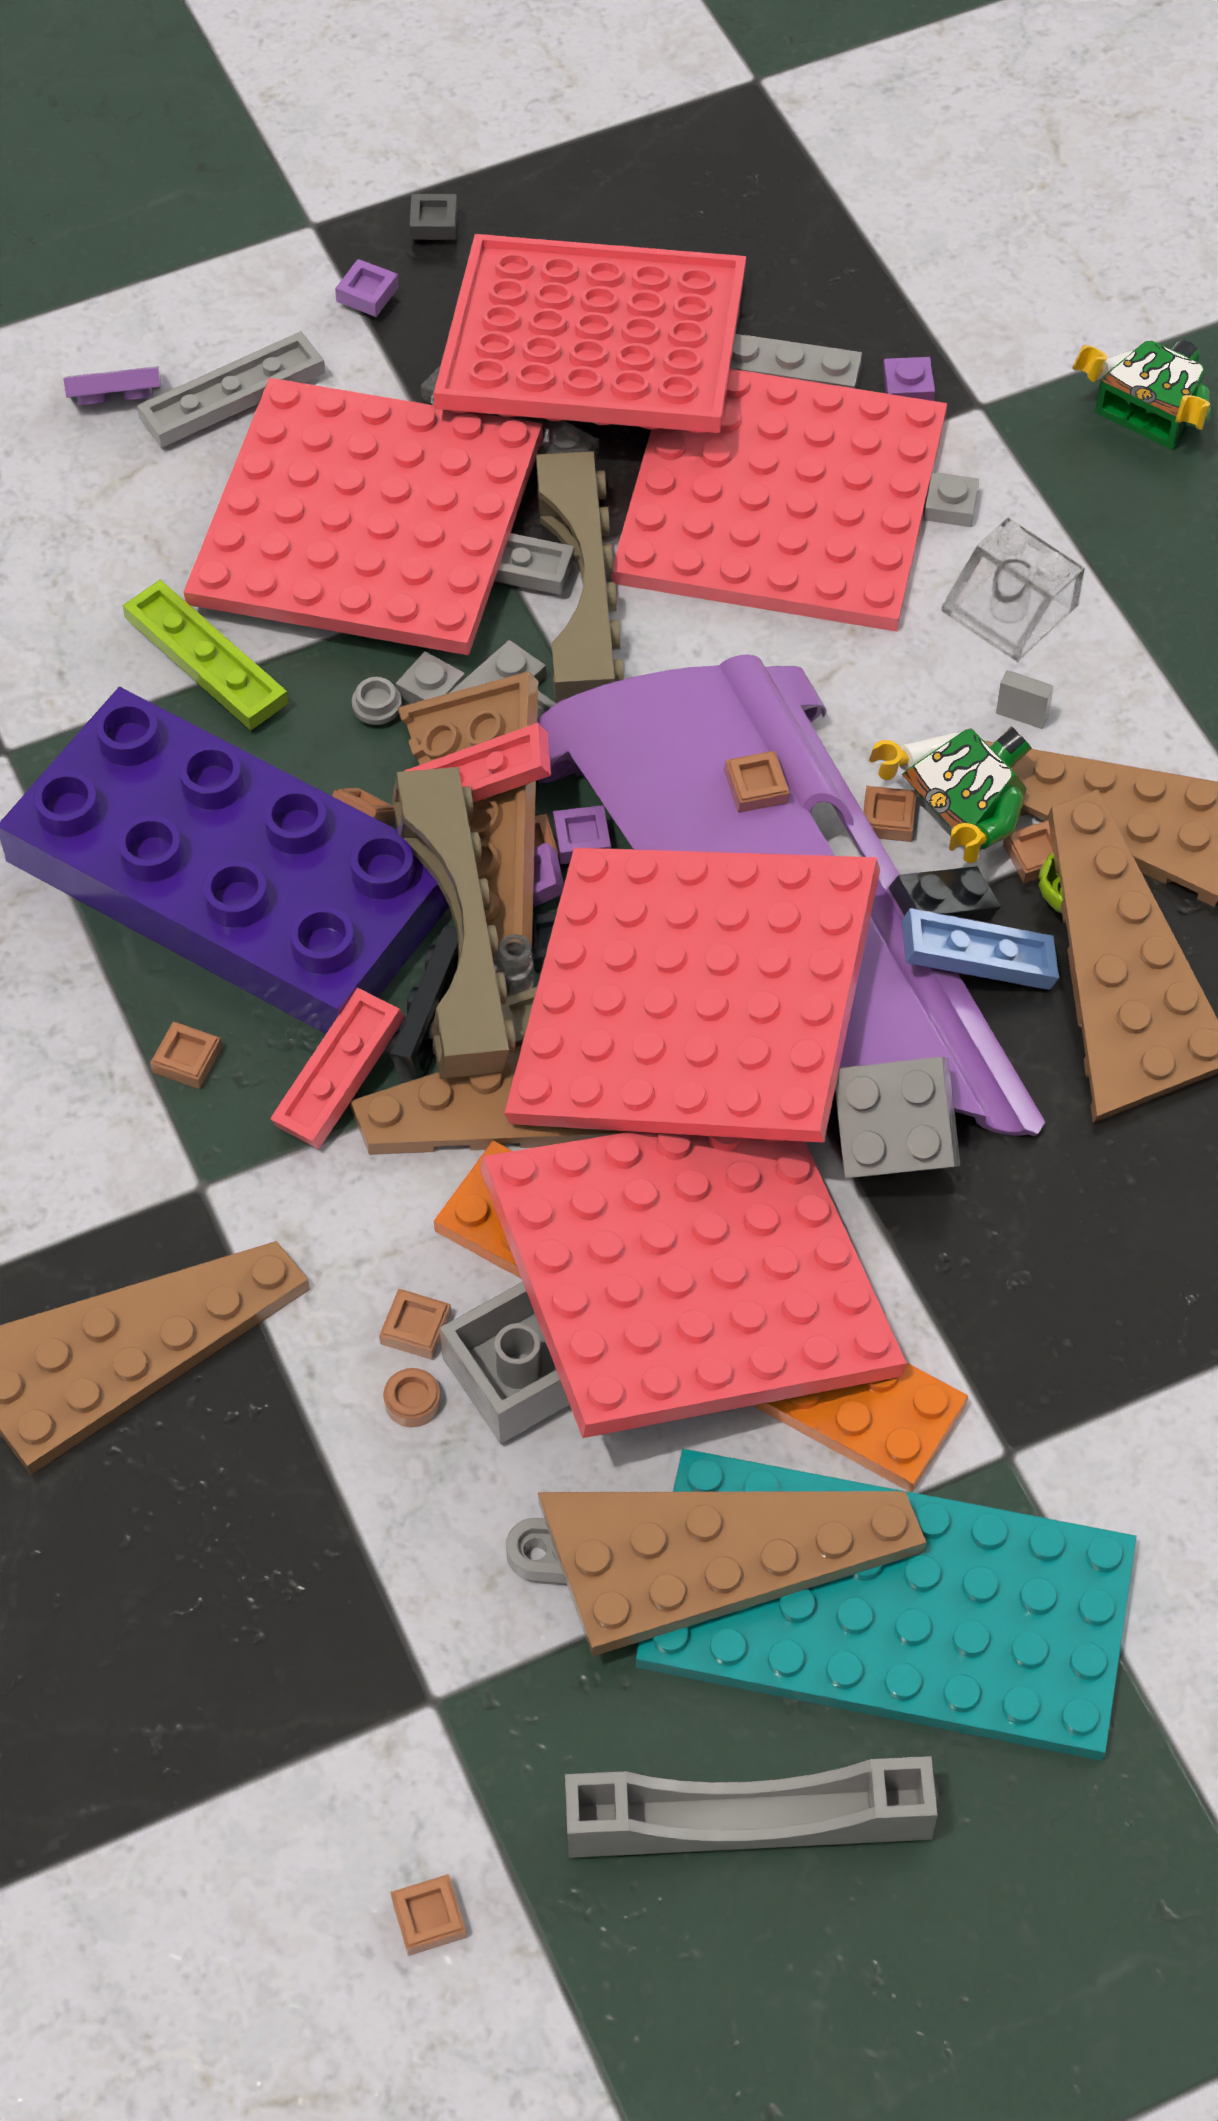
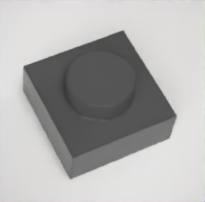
M412 194L410 239L456 240L457 194Z

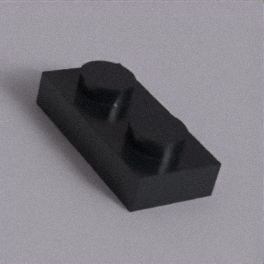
M978 866L897 875L889 886V890L904 916L911 908L981 921L992 919L1001 907Z

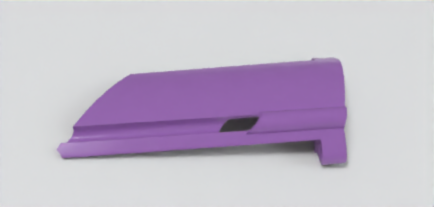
M749 654L738 655L723 661L720 665L665 670L605 684L562 700L537 718V723L548 732L551 776L537 780L538 783L541 785V782L556 781L573 773L577 777L584 774L634 850L835 856L811 815L812 808L817 803H831L861 856L877 857L880 867L839 1068L942 1056L949 1058L954 1112L973 1116L977 1124L982 1128L999 1134L1013 1136L1029 1134L1035 1137L1045 1124L1044 1118L957 972L906 963L901 921L904 915L889 890L891 883L900 874L811 725L821 714L824 717L827 710L801 667H765L762 660L757 656ZM775 750L790 792L788 803L738 813L724 772L725 760Z

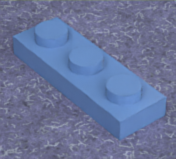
M911 908L901 920L906 963L1048 990L1059 979L1054 936Z

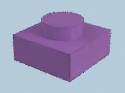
M357 259L335 288L336 302L377 317L399 288L398 274Z
M930 357L884 359L883 379L886 394L934 401L935 387Z
M604 805L553 811L560 864L570 863L574 848L611 849Z
M547 842L534 848L533 908L562 895L564 887L557 851Z

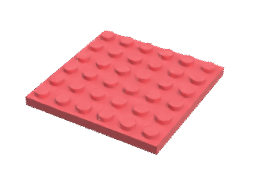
M475 234L434 390V409L451 410L455 413L498 414L502 417L545 418L550 421L593 422L597 425L640 426L644 429L687 430L697 434L705 432L720 433L744 284L746 256Z
M730 369L720 433L705 432L697 434L687 430L651 429L614 558L611 582H615L617 585L897 632L926 506L931 475L934 470L945 422L947 403Z
M269 378L184 589L185 601L189 605L469 655L543 439L542 423L476 412L455 413L451 410L434 409V405Z
M574 848L504 1112L509 1123L515 1125L824 1143L880 874L877 857Z
M632 1131L483 1156L480 1171L582 1438L902 1377L907 1364L806 1142Z

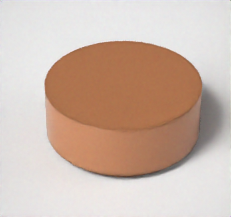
M418 1368L400 1370L388 1379L384 1387L383 1396L386 1412L395 1423L401 1426L419 1427L425 1425L439 1411L441 1404L439 1385L436 1379L425 1370Z

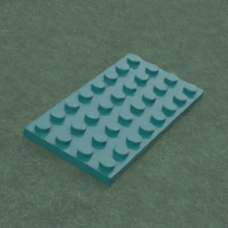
M683 1448L673 1492L902 1491ZM905 1491L926 1540L925 1552L640 1641L638 1645L635 1668L1103 1761L1106 1752L1137 1535Z

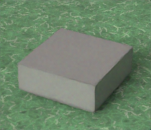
M1006 670L1000 682L996 714L1043 729L1049 717L1054 686Z

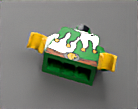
M1180 340L1172 349L1154 341H1145L1134 351H1127L1109 358L1098 348L1083 345L1072 365V369L1075 371L1086 372L1087 378L1090 381H1100L1095 413L1171 450L1176 447L1186 425L1202 430L1203 426L1207 425L1211 419L1210 390L1202 383L1205 368L1201 363L1197 362L1200 358L1198 348L1190 341Z
M1012 726L990 746L970 728L965 729L961 733L954 732L900 746L891 740H880L873 746L869 761L872 763L879 760L885 761L881 764L878 775L883 780L894 778L899 766L901 769L906 770L902 773V776L952 829L949 850L954 851L959 846H965L963 860L967 863H974L979 858L981 849H986L1015 832L1024 803L1023 796L1027 788L1011 768L1032 747Z

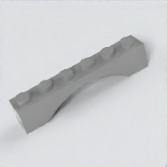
M931 1756L869 1759L847 1767L812 1775L753 1782L712 1783L678 1781L649 1777L627 1771L565 1774L569 1858L932 1840L937 1820Z

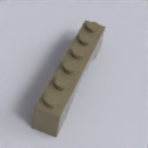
M594 451L536 455L540 523L552 532L562 544L574 546V562L581 574L583 589L575 612L567 626L552 642L555 703L599 686L624 680L623 660L613 659L612 650H620L619 620L609 621V612L617 611L615 582H606L605 574L613 573V555L611 544L602 545V537L610 536L608 507H599L598 500L606 499L605 471H595Z
M459 767L396 772L392 800L398 835L408 842L413 855L419 859L437 881L450 906L457 931L459 957L457 970L450 988L436 1008L431 1030L439 1079L503 1073L508 1053L515 1051V1032L512 1021H504L501 1004H506L507 1000L506 982L503 972L495 973L493 957L498 955V938L495 925H487L484 910L489 909L490 895L487 879H478L476 863L481 862V843L478 832H470L468 818L473 816L470 786L462 787Z

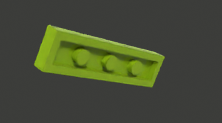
M161 579L122 605L125 618L250 731L289 704L287 691Z

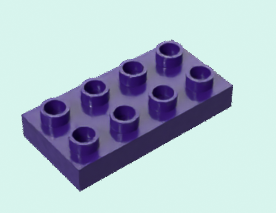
M120 686L0 821V841L6 862L324 1034H327L356 988L379 998L450 907L437 881L419 859L413 855L410 845L404 838L398 835L397 829Z

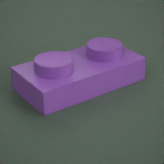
M159 366L74 375L63 378L66 397L77 396L78 405L106 402L105 393L124 391L125 400L152 397V388L162 385Z

